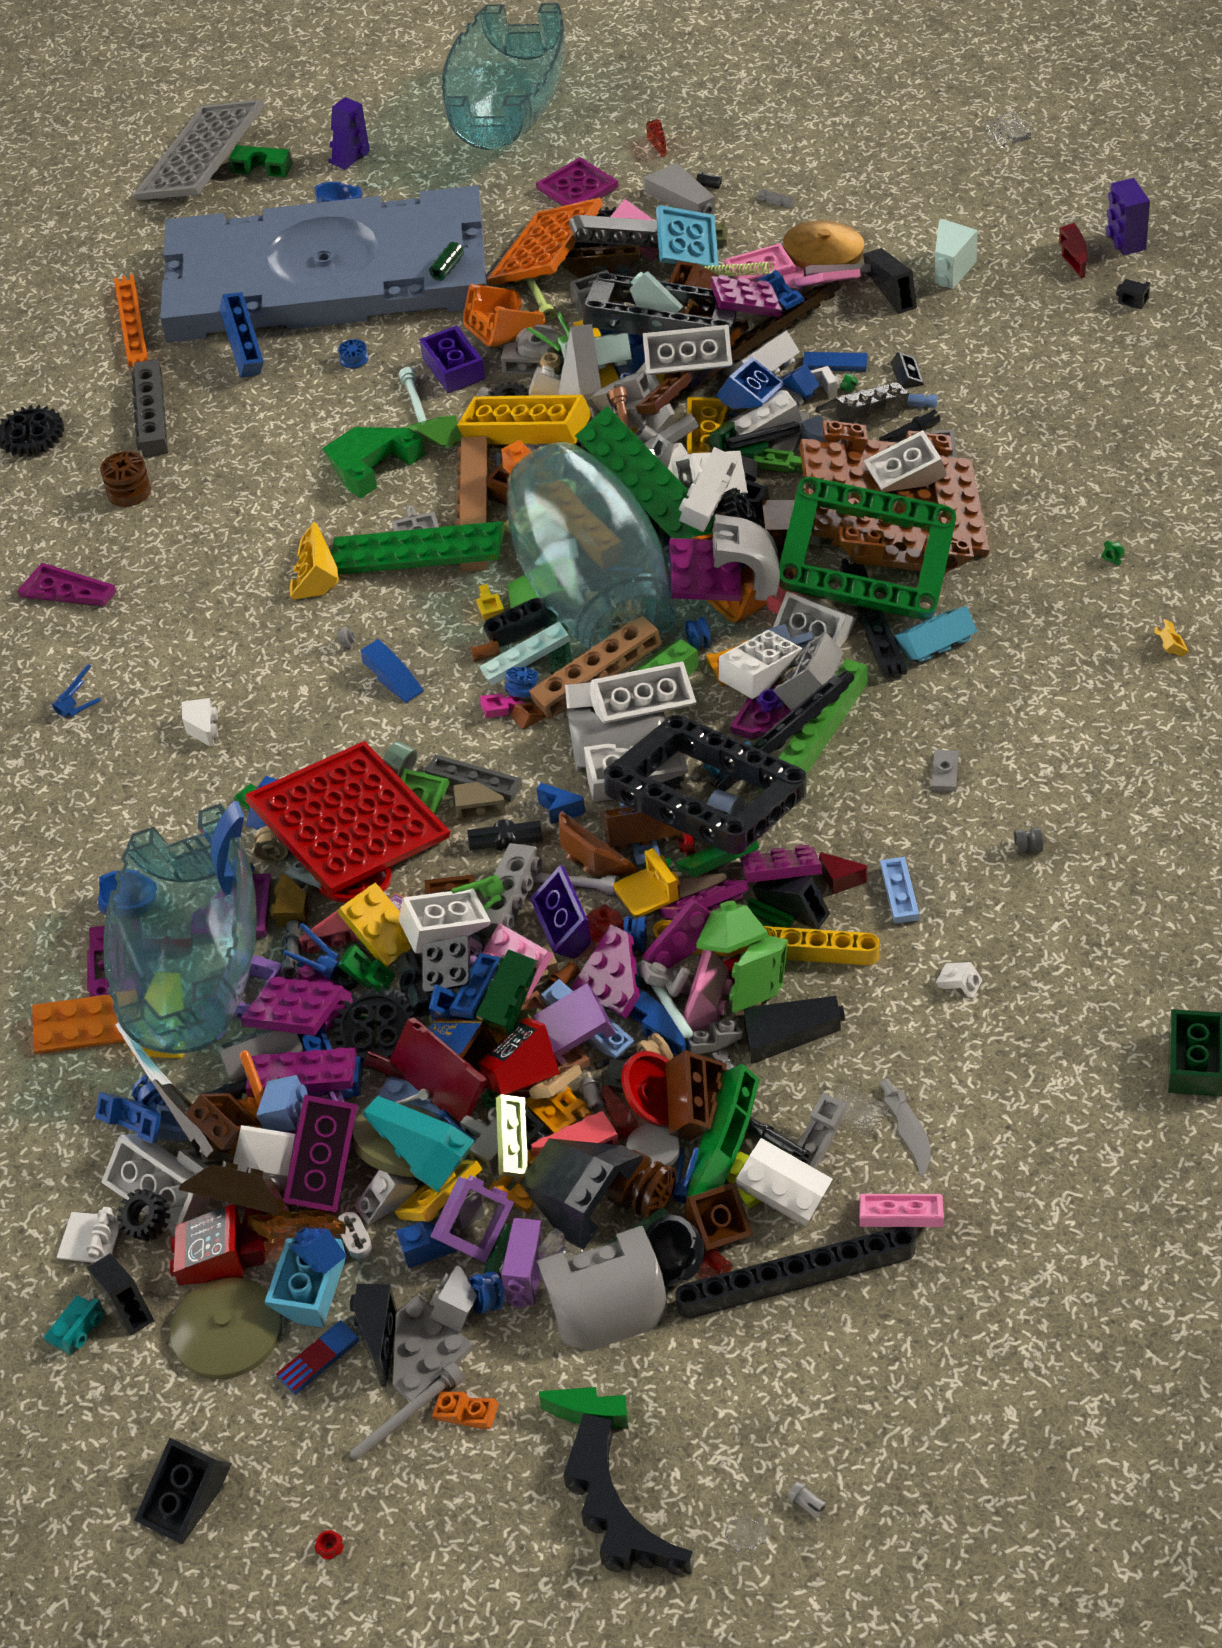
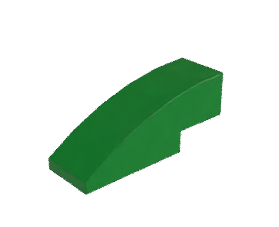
M596 1387L539 1391L541 1409L556 1417L580 1424L583 1414L612 1420L613 1429L628 1428L626 1395L598 1397Z

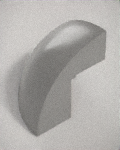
M645 371L619 379L602 388L591 397L600 412L608 406L619 417L617 407L613 404V401H610L608 391L617 387H625L627 397L624 403L631 428L641 427L643 424H646L649 418L647 413L638 414L636 405L650 394Z

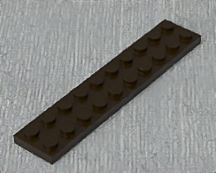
M838 281L814 286L802 294L804 302L785 312L782 311L780 317H768L743 334L742 337L735 340L731 346L732 362L744 359L748 351L760 348L762 346L761 342L764 340L769 341L776 337L777 331L786 330L792 326V321L804 318L806 316L805 312L808 310L813 311L820 307L821 301L833 298L835 292L841 289ZM730 367L702 371L679 394H684L689 390L694 392L702 387L701 383L713 380L717 377V372H723Z

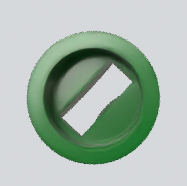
M847 373L841 382L840 389L847 392L854 391L856 388L853 385L858 386L857 378Z

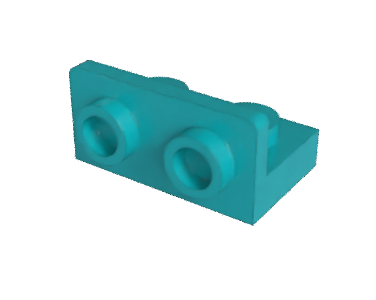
M76 1295L43 1337L45 1342L70 1355L76 1349H80L86 1342L87 1334L93 1327L99 1326L103 1320L105 1312L100 1300L94 1298L90 1302Z

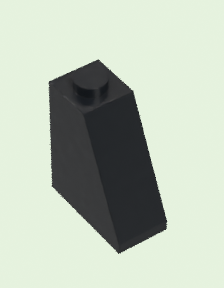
M811 876L759 881L752 888L758 901L792 915L795 921L819 930L831 914Z
M110 1253L87 1267L95 1286L130 1336L155 1321L134 1279Z

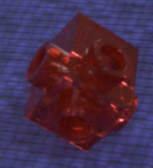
M607 904L593 909L586 916L589 923L590 938L598 943L610 925L624 930V920L618 911L612 910Z

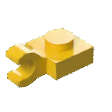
M488 584L478 586L481 598L476 599L483 621L504 612L498 593L491 595Z
M1164 619V629L1155 627V634L1161 637L1163 641L1162 646L1169 654L1174 653L1180 657L1185 656L1189 651L1181 635L1175 632L1172 622Z

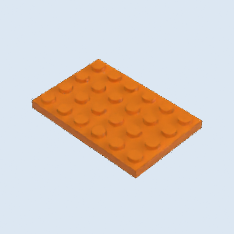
M601 198L536 212L486 279L489 285H504L511 281L519 282L525 278L534 279L539 275L555 273L560 263L566 259V255L574 248V244L577 241L569 227L570 219L576 215L596 216L603 206Z

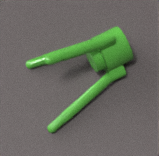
M557 313V316L567 335L559 336L555 333L558 336L557 344L531 327L527 328L529 332L554 347L558 352L562 351L560 343L568 342L570 329L561 313Z
M496 874L451 890L452 893L474 889L475 892L481 891L485 899L490 898L483 905L485 911L494 903L502 900L500 894L505 892L502 882Z

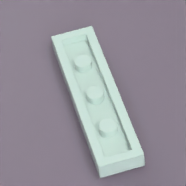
M557 622L479 666L490 685H494L506 678V671L508 669L526 667L570 642L571 639L560 622Z

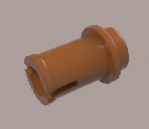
M490 640V643L471 647L474 661L491 656L497 657L498 654H501L498 641L493 642V640Z
M570 961L560 971L550 975V979H548L549 986L553 985L558 979L565 985L580 974L579 967Z

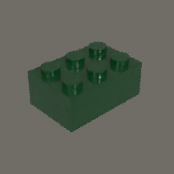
M1171 1009L1168 1093L1222 1097V1012Z

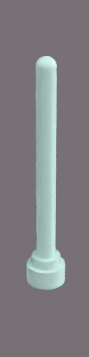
M405 367L399 372L400 381L407 386L418 422L425 421L426 417L415 386L417 380L415 370L411 367Z
M642 961L639 962V963L637 964V966H636L638 972H639L638 969H639V967H640ZM651 985L683 1037L691 1038L693 1031L665 988Z

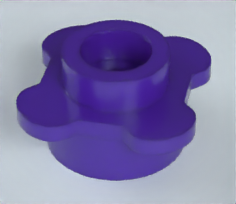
M773 689L764 690L756 698V702L762 706L761 710L765 713L776 708H782L784 702L779 699V696Z

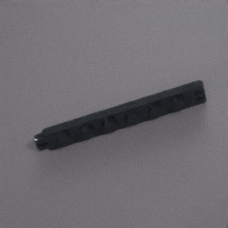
M847 558L842 559L840 572L869 578L864 565L856 564L852 558H850L851 564H849ZM854 605L882 677L888 678L889 670L892 677L898 676L897 669H899L901 675H906L905 663L883 611Z
M843 670L838 675L830 678L751 746L768 754L780 749L785 744V741L792 735L799 733L808 721L817 718L827 705L836 702L840 698V694L848 689L849 684L854 681V675ZM720 771L710 780V783L716 789L727 791L737 781H741V779Z

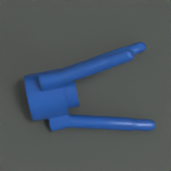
M90 664L85 666L64 693L52 703L54 711L63 718L68 714L74 717L78 712L101 701V698H97L77 708L74 707L77 703L72 695L84 683L81 679L91 668Z
M301 923L300 927L328 955H321L316 962H313L287 950H284L283 954L299 961L297 963L299 967L308 965L331 980L334 979L339 969L338 964L340 961L337 960L339 954L333 952L304 923Z
M694 1148L685 1177L683 1178L682 1170L685 1150L680 1149L676 1170V1185L672 1194L676 1202L686 1204L691 1176L699 1152L698 1148Z

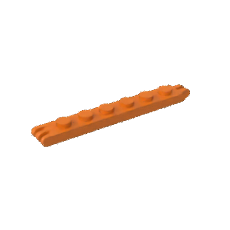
M131 274L129 276L130 280H127L126 276H122V281L119 282L118 277L114 278L127 362L128 366H133L134 370L135 362L147 361L149 359L134 274Z

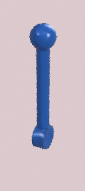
M446 1110L439 1111L438 1116L440 1119L446 1120L450 1125L467 1135L449 1117V1113Z

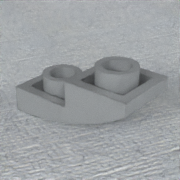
M723 1019L719 1022H710V1031L697 1030L693 1032L691 1038H684L689 1052L703 1054L724 1048L742 1038L743 1033L736 1021Z

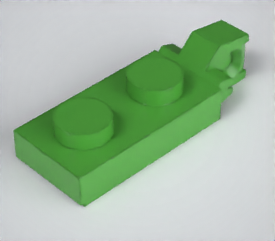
M766 448L762 454L756 455L755 459H753L757 462L758 469L803 473L801 457L794 455V452Z

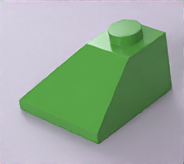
M456 415L439 416L403 427L411 429L423 437L424 441L435 446H443L444 449L456 446V442L462 438L457 427Z
M727 901L721 903L720 908L711 911L696 945L697 949L730 953L768 937V933L747 905L736 904L735 901Z

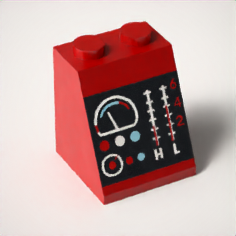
M531 1018L523 1019L478 1063L479 1073L487 1079L485 1087L499 1095L511 1093L560 1074L546 1025Z
M236 1204L222 1207L175 1226V1237H171V1251L174 1253V1260H170L171 1277L175 1276L178 1285L208 1283L213 1280L230 1277L244 1278V1264L240 1253L242 1223Z

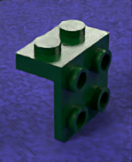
M726 422L710 433L709 446L712 450L715 447L724 452L731 451L726 449L725 440L736 436L735 422ZM768 442L732 451H740L741 456L755 459L756 455L762 454L768 448Z

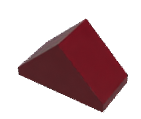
M820 852L819 860L822 866V875L833 895L867 882L868 865Z

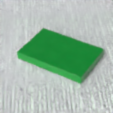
M756 840L745 852L729 854L711 846L674 863L678 871L697 877L756 851L760 847Z

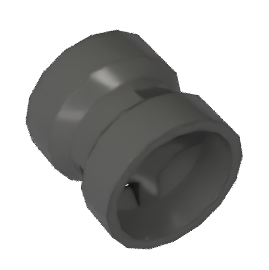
M1040 827L1031 828L1030 831H1024L1023 829L1014 830L1015 846H1018L1017 854H1025L1030 850L1043 852V838Z

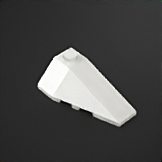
M616 744L584 747L588 784L593 802L612 799L605 793L604 770L629 749L616 748ZM678 751L648 776L647 779L651 778L661 783L689 773L685 755Z

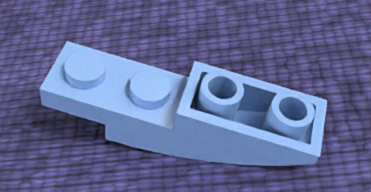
M558 979L541 994L540 1000L547 1006H550L573 991ZM609 1018L616 1034L606 1038L600 1032L586 1040V1042L598 1051L616 1059L634 1043V1040Z

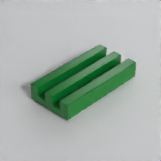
M750 898L748 900V908L756 917L762 919L759 920L762 926L775 927L768 924L772 923L778 927L790 928L793 924L794 916L756 899Z

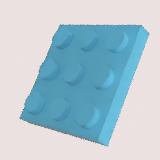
M662 205L657 207L660 262L677 264L678 261L696 263L703 267L719 266L715 215Z

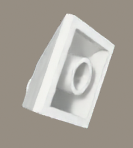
M241 1125L233 1163L238 1164V1170L243 1172L247 1171V1167L262 1170V1176L271 1178L279 1193L284 1194L295 1134Z

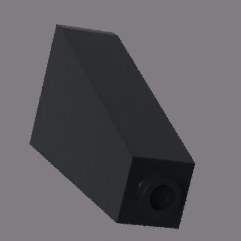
M883 248L864 253V264H870L871 271L867 274L896 312L900 314L916 309L917 303L912 270Z
M837 996L759 1005L743 1009L751 1063L760 1062L841 1031V1021H845L843 1005L838 1006Z

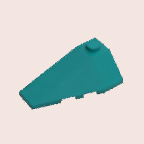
M378 1095L363 1112V1116L382 1138L388 1139L395 1147L394 1152L399 1158L403 1157L411 1166L410 1171L413 1175L436 1192L440 1191L463 1162L474 1143L473 1139L454 1126Z

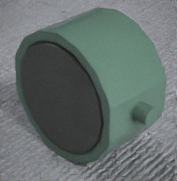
M396 741L388 748L383 761L401 777L404 769L413 770L418 752L401 741Z

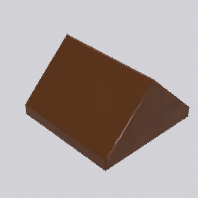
M736 1182L686 1198L684 1219L697 1227L704 1243V1251L753 1235Z

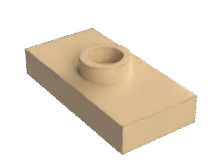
M577 1064L559 1066L560 1074L538 1082L529 1090L532 1099L553 1097L555 1094L565 1091L567 1089L566 1085L582 1074L580 1066Z

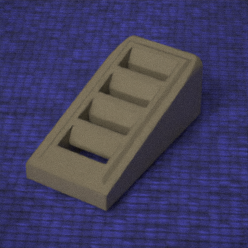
M713 872L704 873L697 877L690 875L678 876L680 885H678L679 899L727 880V875L725 873Z

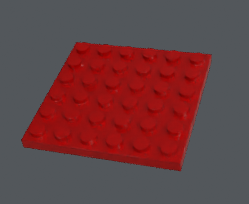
M365 741L245 795L247 804L329 895L448 839L451 832Z

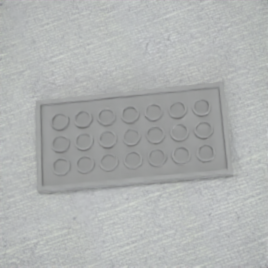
M262 99L201 106L135 191L134 196L136 200L199 195L213 174L219 169L221 163L227 158L230 151L235 148L239 139L243 137L245 131L252 125L254 119L260 114V111L265 106Z

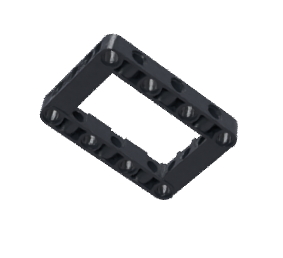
M599 273L596 275L585 301L584 325L592 324V328L636 335L695 327L729 325V335L731 338L737 317V311L719 309L712 289L662 281L658 282L683 305L679 310L680 312L711 315L712 318L611 303V301H620L635 304L631 292L625 293L621 290L623 286L630 289L633 286L631 281L635 277L610 273ZM709 299L712 304L705 305L702 300ZM616 314L620 320H613L610 315ZM657 320L662 326L656 327L652 324V321Z
M681 715L667 717L665 721L604 770L605 793L608 797L729 854L745 852L748 847L803 800L807 794L806 772L802 768ZM679 751L763 790L761 795L752 803L748 802L746 808L737 816H727L714 810V807L691 796L688 798L675 792L673 788L654 779H647V777Z

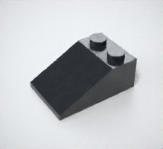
M357 1283L356 1293L350 1297V1311L354 1312V1325L359 1327L362 1340L380 1385L387 1387L397 1313L391 1285Z
M169 1438L134 1521L183 1544L220 1492L232 1463L185 1440Z

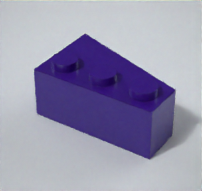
M344 97L332 106L331 130L333 131V141H330L329 145L332 148V157L328 159V163L346 170L361 157L366 156L370 151L362 104Z

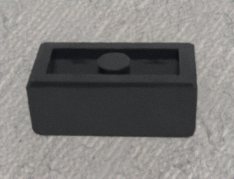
M897 352L891 361V365L899 389L924 385L915 357Z

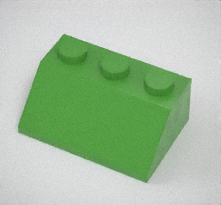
M679 639L664 645L629 672L683 661L689 676L699 668L698 650L684 640Z

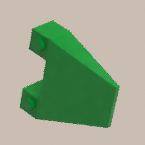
M353 427L322 448L345 487L360 499L377 488L375 473L371 467L391 454L409 466L426 455L423 437L409 428Z

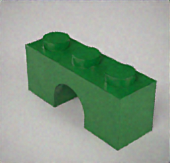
M236 145L229 157L231 172L238 174H250L254 168L266 166L268 176L286 177L293 164L290 149Z

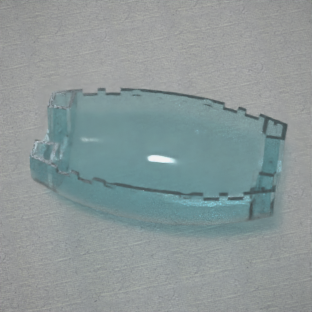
M559 3L540 4L537 12L539 24H508L504 4L485 5L474 16L475 21L466 25V32L459 34L448 53L443 68L442 96L449 125L463 142L482 150H499L511 145L524 136L542 117L558 88L564 67L566 40L563 15Z
M559 442L548 444L535 449L522 458L513 468L507 483L506 500L509 530L512 534V543L521 567L538 597L545 602L548 610L552 609L557 615V620L561 624L565 623L570 628V634L589 650L612 634L613 625L630 622L642 616L653 624L659 633L674 629L676 618L675 600L671 599L670 570L660 539L644 509L619 477L596 457L572 443Z
M221 803L198 811V830L201 834L168 845L155 827L133 833L121 858L124 862L122 872L117 871L115 876L118 882L116 890L111 891L104 929L105 977L109 981L110 986L108 992L114 1002L112 1007L120 1027L139 1045L154 1051L172 1054L190 1053L205 1049L216 1043L228 1029L239 1007L249 979L257 930L256 892L250 862L241 837H231L227 860L234 875L231 894L225 895L219 885L211 859V844L215 828L226 810Z

